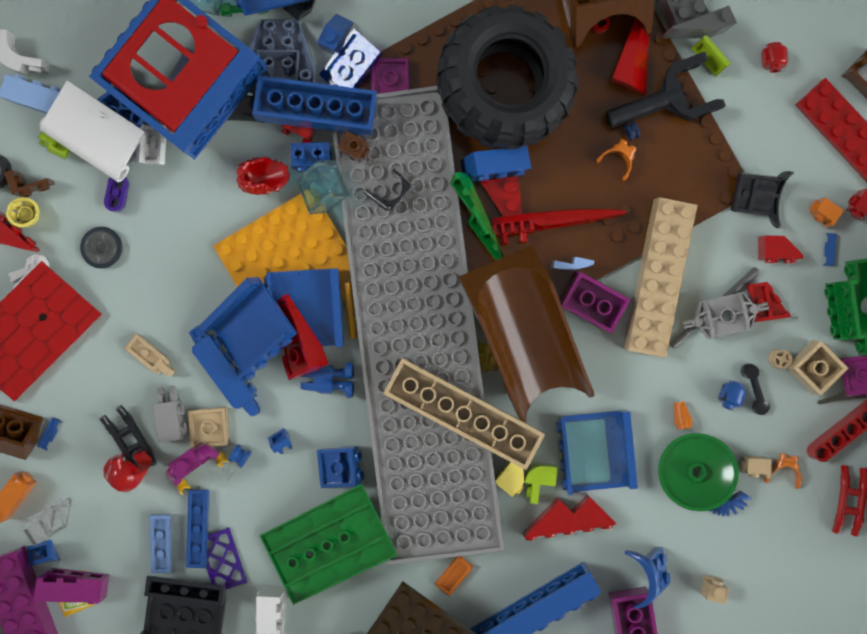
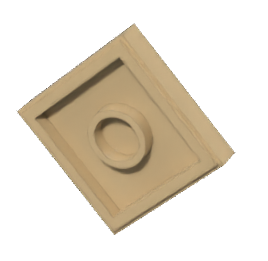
M227 407L187 411L190 448L200 442L210 447L230 445Z

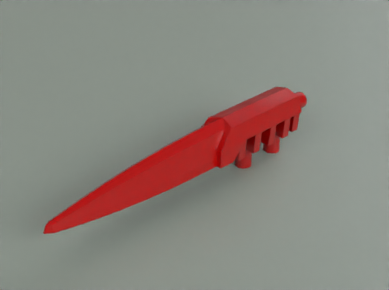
M569 209L534 212L492 218L491 226L496 238L500 237L501 246L508 245V235L513 237L515 234H519L520 243L528 242L527 233L534 234L535 230L544 231L546 229L584 224L624 215L627 212L617 209Z

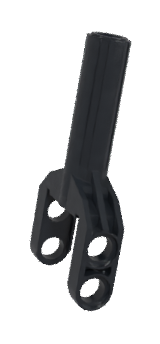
M706 52L672 63L663 78L659 91L607 110L605 117L609 127L614 129L664 109L689 122L726 107L724 99H715L687 109L688 104L678 77H675L678 74L697 68L700 64L707 61L708 56Z

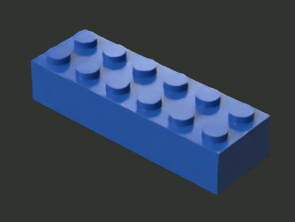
M258 75L252 114L255 120L260 122L343 133L348 131L352 134L373 136L378 97L377 91Z

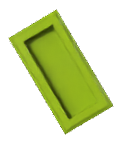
M707 35L702 37L691 48L695 54L706 52L708 60L704 64L715 77L731 64Z

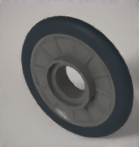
M95 227L83 236L80 252L85 262L90 266L100 269L108 268L119 260L122 254V242L118 234L112 229ZM100 242L106 245V250L103 253L97 251V245Z

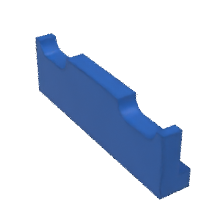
M826 233L828 240L824 246V256H826V263L824 265L834 266L837 233Z
M55 417L51 418L37 447L48 450L47 446L49 442L53 441L58 431L57 426L62 421Z

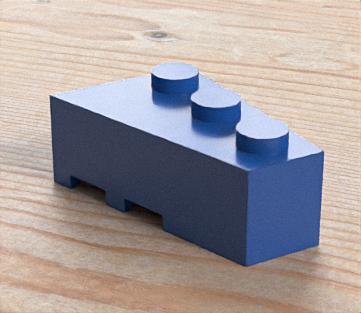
M528 146L513 150H505L503 148L473 152L460 160L462 173H468L471 181H485L495 177L496 179H502L512 174L514 177L525 175V172L531 169Z

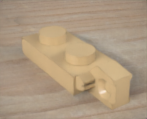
M136 333L124 348L152 372L157 374L163 372L169 377L176 371L169 365L170 360L139 333Z

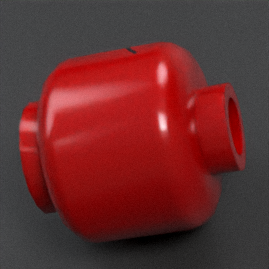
M781 42L767 44L761 52L762 67L769 70L770 73L780 72L788 64L787 47L782 45Z

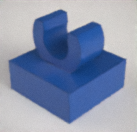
M285 428L268 437L270 448L274 453L284 454L282 448L286 446L292 449L289 434Z

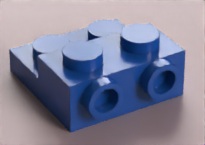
M341 446L317 450L321 488L355 487L362 484L364 471L360 469L362 452L358 450V446Z

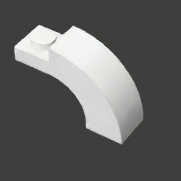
M0 29V62L24 76H29V71L38 74L41 71L49 72L50 65L42 59L20 56L15 47L16 36L8 30Z

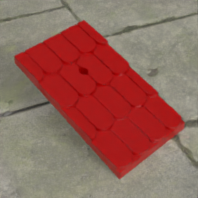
M43 261L0 302V390L14 402L102 315ZM40 315L46 316V320H45V321L39 320V316H40Z

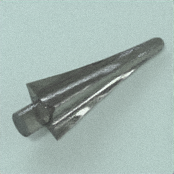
M842 391L828 398L818 400L817 403L821 405L867 397L866 395L846 397L845 391Z

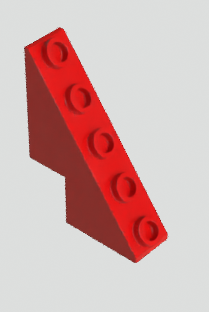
M588 494L572 510L557 497L522 534L527 541L536 540L539 536L552 538L559 533L572 535L575 531L579 530L591 532L594 531V528L599 527L601 529H611L616 522Z

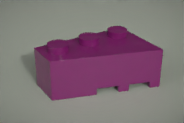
M51 568L37 577L34 602H83L98 604L107 597L109 574Z

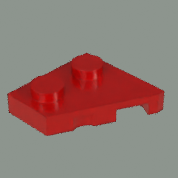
M768 282L746 285L748 298L753 304L767 302V306H769V310L760 311L756 314L754 322L791 317V314L785 310L781 304L782 301L774 294L773 288Z

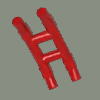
M841 465L840 492L837 513L832 528L833 533H840L845 522V514L856 515L851 535L856 537L859 535L865 519L867 468H859V489L850 488L849 466ZM848 495L858 496L857 508L846 506Z

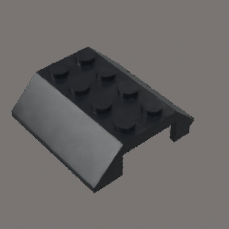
M149 575L146 577L144 596H148L144 629L140 634H222L227 600L225 585Z

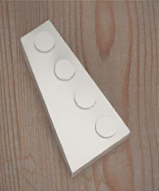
M263 585L261 590L257 592L255 634H284L286 602L284 586Z

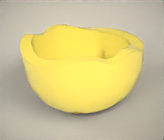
M20 197L9 203L6 217L11 224L18 228H29L39 220L40 209L34 200Z

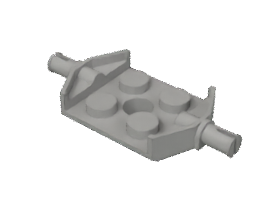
M738 292L698 302L695 317L691 320L682 321V325H684V329L697 327L707 339L718 338L752 330L756 314L760 311L769 310V306H767V302L753 304L744 292ZM725 310H729L732 314L729 321H725L722 318V313Z

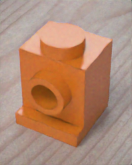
M825 197L814 200L809 206V213L813 215L816 221L824 223L822 225L824 228L833 227L844 211Z

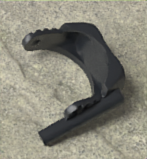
M394 168L392 171L399 176L402 182V190L397 198L385 201L367 189L364 191L366 196L386 211H389L390 208L393 209L411 187V184L403 178V175Z

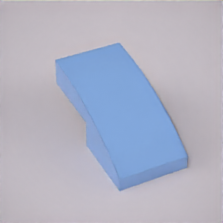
M573 257L571 264L554 260L552 261L551 269L576 270L594 265V261L579 257Z

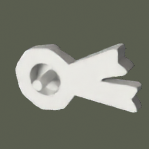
M33 254L26 259L25 268L9 273L8 276L11 277L10 282L18 281L13 286V289L41 261L49 267L47 258L44 255Z

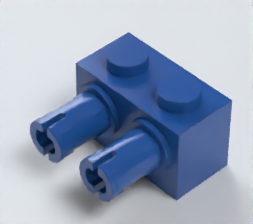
M329 142L291 143V167L296 169L297 172H308V169L326 172L327 169L332 168L331 144Z

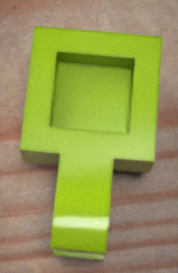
M41 132L38 135V139L41 140L39 144L46 147L48 152L64 160L72 152L45 133Z

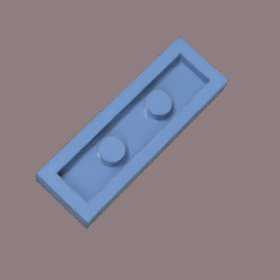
M151 514L149 516L151 573H171V514Z

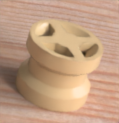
M776 349L771 351L768 356L769 364L774 368L780 369L788 368L793 360L791 353L787 350Z

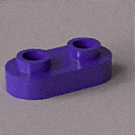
M111 177L108 179L104 205L109 211L120 212L124 209L129 190V180L127 177L122 180L121 187H118V182ZM115 200L119 202L117 206H114Z

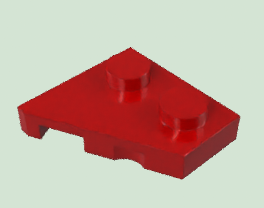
M518 177L481 181L482 187L486 190L502 217L522 214Z

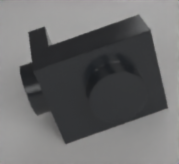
M316 0L284 6L283 9L299 21L312 12Z

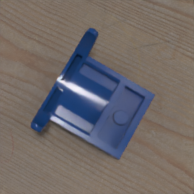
M655 547L646 556L635 551H625V555L634 558L641 564L649 581L648 595L643 602L634 605L635 609L652 603L670 584V574L666 568L667 556L663 551V547Z

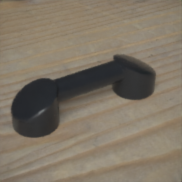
M744 364L740 370L741 375L744 378L750 379L756 401L752 404V410L758 415H765L770 409V404L764 400L757 378L759 376V369L754 364Z

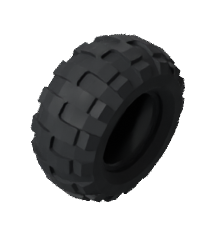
M508 5L507 8L500 9V6H492L482 9L475 16L469 15L449 35L437 65V93L440 94L441 106L447 117L452 118L457 125V129L466 137L471 136L478 140L480 145L490 148L496 146L504 147L505 150L520 149L523 146L534 145L544 140L567 117L574 104L575 93L578 91L579 76L575 71L577 61L573 48L568 47L565 42L567 37L558 26L553 27L546 21L548 17L537 11L535 13L525 11L523 6ZM504 52L518 56L527 63L535 78L533 98L519 105H505L493 100L485 93L479 83L477 76L478 63L494 53Z

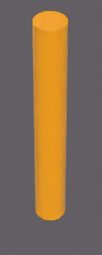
M347 281L343 282L349 337L350 339L357 338L352 287L351 282Z

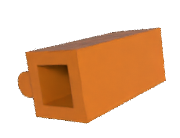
M20 471L13 474L1 490V523L13 516L36 485L37 481L33 479L30 473Z

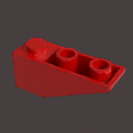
M0 212V244L39 252L40 249L35 246L37 243L30 237H25L21 233L22 230L13 224L11 225L7 221L6 215Z

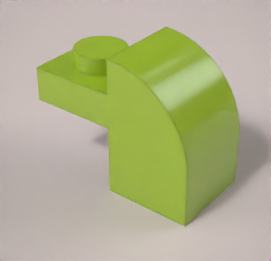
M537 463L529 467L525 472L524 483L530 484V486L526 487V497H528L530 503L538 504L540 485L556 486L558 467L555 464Z

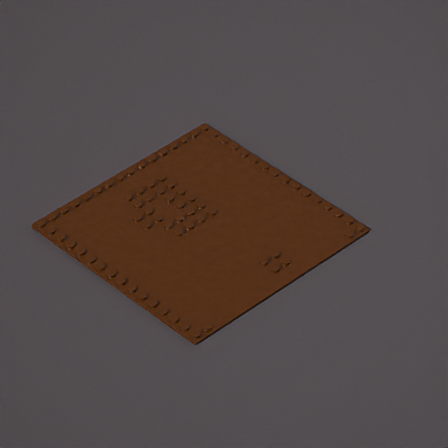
M474 0L344 72V77L350 88L371 90V58H409L410 89L437 86V65L449 35L469 15L475 16L482 9L492 6H500V9L507 8L508 5L523 6L525 11L531 13L537 11L548 17L546 21L553 27L558 26L567 37L565 42L568 47L573 48L577 61L575 71L579 76L578 91L575 93L574 104L569 114L557 129L544 140L534 145H526L528 146L531 169L526 171L525 175L518 176L522 214L569 209L625 210L627 214L573 226L546 229L544 231L535 230L534 234L527 233L528 242L520 243L519 234H515L513 237L508 235V245L501 246L500 237L497 238L504 256L532 245L554 284L559 300L575 271L582 272L594 280H598L642 255L654 199L660 197L697 205L694 227L731 207L738 172L744 173L712 113L688 122L675 116L669 110H661L634 121L640 130L641 136L638 139L634 137L633 141L628 140L624 131V125L614 129L609 127L605 117L607 110L644 97L629 91L624 86L611 82L635 16L627 14L609 16L610 24L604 33L597 34L591 28L583 39L581 47L574 48L561 0ZM655 9L652 33L649 34L646 95L659 91L668 68L672 63L682 60L670 38H662L666 30ZM600 20L596 25L602 28L605 23L602 24L603 21ZM504 52L494 53L478 63L477 76L479 83L485 93L493 100L505 105H519L533 98L535 93L533 72L527 63L518 56ZM689 71L675 76L678 77L688 104L687 109L706 103ZM448 118L455 173L462 172L460 160L471 153L504 148L496 146L490 148L480 145L479 141L471 136L466 137L461 133L452 118ZM621 139L627 141V146L630 147L632 145L637 149L633 154L635 157L632 160L631 172L626 181H622L627 172V163L621 155L608 153L603 156L601 162L596 163L598 157L605 151L613 148ZM512 174V175H507L506 178H510V177H514V176H513V174ZM472 181L488 220L492 224V218L502 216L491 201L486 190L482 187L481 181ZM459 200L467 269L470 272L495 261V259L468 224L471 215ZM573 257H579L594 261V265L576 270L551 269L552 261L554 260L571 264Z

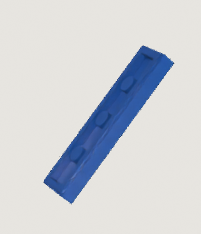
M188 490L186 568L207 567L209 490Z

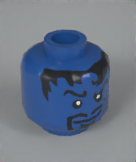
M730 380L729 383L722 385L718 400L723 403V408L733 411L734 408L742 407L747 391L744 389L743 384Z

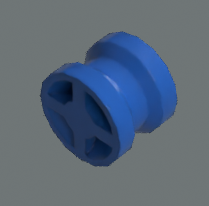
M238 444L228 461L238 464V467L242 468L252 451L244 450Z

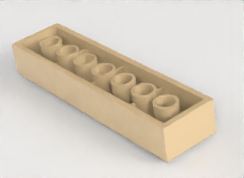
M660 197L653 200L623 349L666 358L697 205Z
M405 358L401 359L383 393L527 470L545 436V433Z

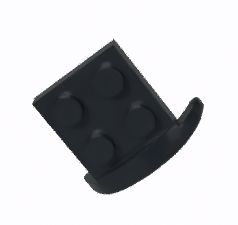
M784 171L778 176L738 172L730 210L733 212L768 215L771 224L775 228H780V197L786 181L790 176L794 175V172Z

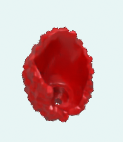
M253 157L252 160L248 159L237 166L236 181L238 187L248 194L268 195L270 192H278L290 180L288 166L284 165L283 162H278L277 159L272 161L268 157Z

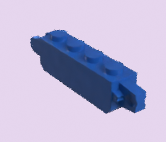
M200 326L192 329L189 332L195 343L192 347V353L230 405L236 409L243 407L251 417L259 414L261 409L255 400V397L258 396L255 393L257 389L251 382L248 383L245 380L235 381L241 371L233 363V359L228 351L225 352L222 348L223 344L217 336L209 335L206 331L203 332Z

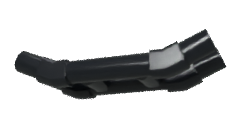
M119 405L116 411L128 426L118 431L115 424L106 415L100 417L99 420L112 436L122 454L125 455V460L137 467L138 463L132 454L141 449L142 451L146 450L147 455L152 459L151 466L157 464L151 446L148 445L134 418L123 405ZM132 432L137 443L127 447L123 437Z

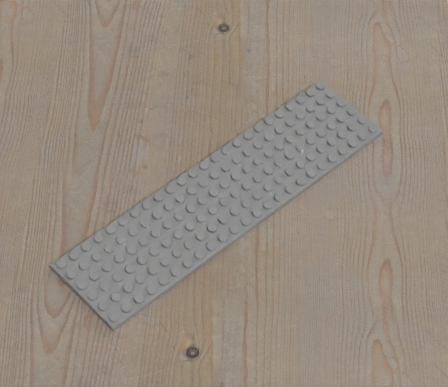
M437 86L377 94L378 100L373 136L354 134L368 142L370 152L365 160L362 159L361 163L338 150L337 147L345 133L333 131L381 521L398 554L387 560V565L504 551L491 451L383 394L401 359L405 358L485 401L473 309L459 279V276L468 273L458 194L450 185L455 169L448 117L441 106L440 94L437 93ZM394 168L403 175V178L411 184V187L393 209L390 208L389 211H386L366 196L364 191L367 189L385 201L397 198L402 190V182L399 176L392 171Z

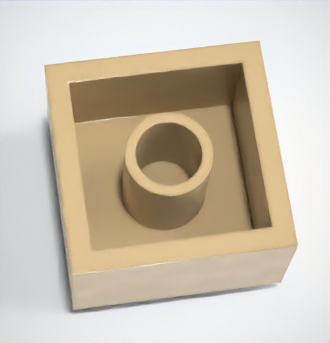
M811 340L793 358L792 364L786 369L811 394L821 396L848 367L822 341Z

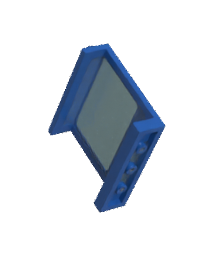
M618 410L558 416L559 421L556 422L557 433H560L561 438L558 441V450L562 452L563 458L560 460V469L564 471L565 478L562 479V489L566 490L568 495L578 491L618 487L638 489L630 411Z

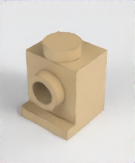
M742 456V461L739 463L740 472L747 473L749 477L759 478L760 474L765 478H771L772 459L765 456Z
M704 574L700 593L706 600L726 604L729 589L723 584V579Z

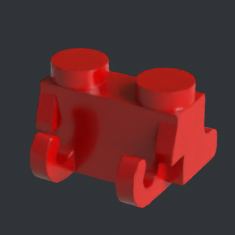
M281 125L283 127L281 133L289 135L290 131L303 137L302 143H311L316 133L313 128Z

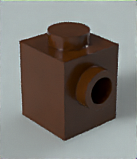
M346 131L337 147L341 153L361 163L362 159L365 160L370 152L367 141Z

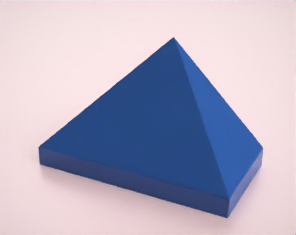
M52 540L27 547L29 566L60 561Z

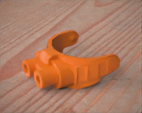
M621 139L618 144L605 151L596 160L598 164L603 156L608 153L621 155L627 163V172L623 176L622 181H626L631 172L632 160L635 157L633 154L637 150L632 145L630 147L627 146L628 143L624 139Z
M780 453L779 460L776 459L775 465L771 466V475L780 468L790 467L796 477L795 488L799 489L802 476L799 471L798 456L790 455L789 458L787 457L788 454ZM764 477V482L769 483L770 478Z

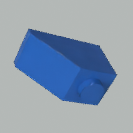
M335 14L325 25L317 41L319 48L337 57L354 23Z

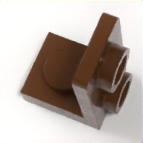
M13 170L4 172L11 194L27 198L32 196L33 192L47 191L50 189V186L55 185L54 180L49 178L25 185V179L20 173Z

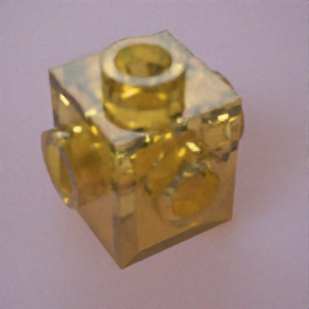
M478 342L481 371L487 373L490 370L498 371L499 367L490 345Z

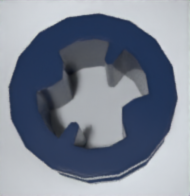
M634 121L630 125H624V131L629 141H633L634 137L640 138V130Z

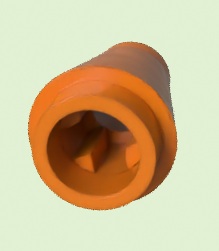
M685 401L673 403L674 426L677 427V430L693 427V420L685 405Z

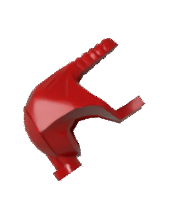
M146 450L138 451L134 454L133 458L138 463L137 467L131 462L123 460L124 454L115 455L108 459L104 465L103 472L105 480L112 488L118 492H129L140 484L152 463V459L147 455Z

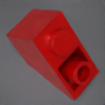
M765 235L758 237V260H765V263H777V260H784L785 264L796 263V260L804 258V255L785 236Z

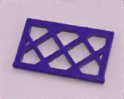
M227 527L226 529L208 534V540L214 542L210 551H207L206 569L211 584H216V575L226 580L224 584L225 590L246 584L247 579L230 528ZM227 533L228 545L218 540L220 535ZM216 544L226 548L222 558L212 553ZM229 550L234 554L235 564L225 560ZM209 557L220 561L216 570L211 569ZM222 563L232 567L229 576L218 572ZM235 569L240 572L241 580L236 581L231 578Z

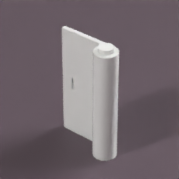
M68 80L46 116L40 121V131L117 182H121L127 176L129 166L126 164L146 133Z

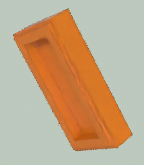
M457 556L434 584L446 595L450 596L474 567L464 557Z

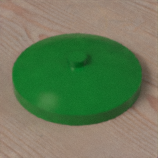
M691 433L678 437L665 448L659 460L658 476L663 491L675 504L687 510L700 512L720 507L732 496L738 483V466L733 453L722 441L707 434Z

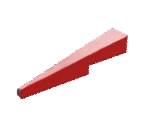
M636 17L611 82L624 86L631 92L645 96L649 34L645 33L642 22Z

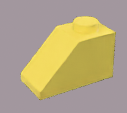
M507 461L495 476V483L511 497L515 494L518 495L524 488L523 468Z

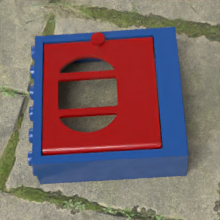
M150 0L143 5L142 11L138 16L130 21L126 31L118 36L114 46L105 52L104 58L98 66L95 65L89 77L182 152L195 160L257 83L258 75L262 76L268 67L258 54L191 1ZM176 23L184 26L189 30L194 39L195 52L191 53L159 28V25ZM153 32H156L189 59V62L173 81H170L137 54L138 50ZM131 60L137 61L167 85V87L161 90H150L142 87L132 74ZM111 84L115 85L118 89H120L123 93H125L128 97H130L133 101H135L138 105H140L143 109H145L148 113H150L168 129L174 132V134L166 130L163 126H161L158 122H156L153 118H151L148 114H146L143 110H141L138 106H136L133 102H131L128 98H126L123 94H121L118 90L111 86Z

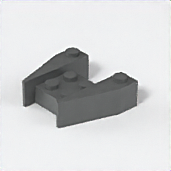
M657 0L669 28L662 35V38H702L705 35L711 38L725 33L737 24L730 6L709 13L704 0Z

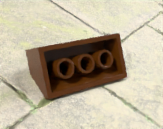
M0 405V453L26 460L36 445L43 417Z

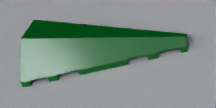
M462 172L453 174L450 185L471 215L468 224L495 261L505 257L469 174Z

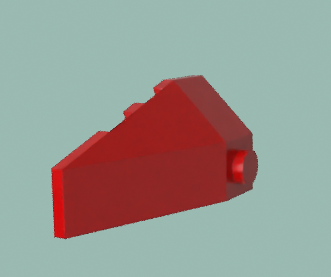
M286 294L276 300V303L297 332L291 338L292 342L284 347L285 355L282 356L288 379L298 378L328 365L321 343L290 296Z

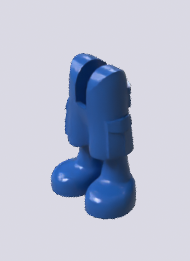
M347 362L345 367L341 369H334L332 365H326L317 371L301 376L314 378V382H300V389L317 391V393L332 394L334 390H340L344 392L347 398H353L354 381L338 382L332 380L333 378L354 379L353 362Z

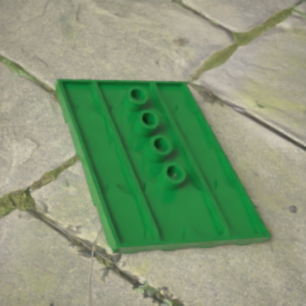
M363 484L355 486L259 535L293 605L398 555ZM307 551H312L313 556L309 557Z

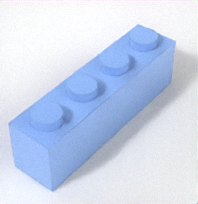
M5 74L0 89V97L6 101L47 114L61 89L51 86L49 89L44 87V84L39 81L32 80L31 83L26 81V78L23 76Z

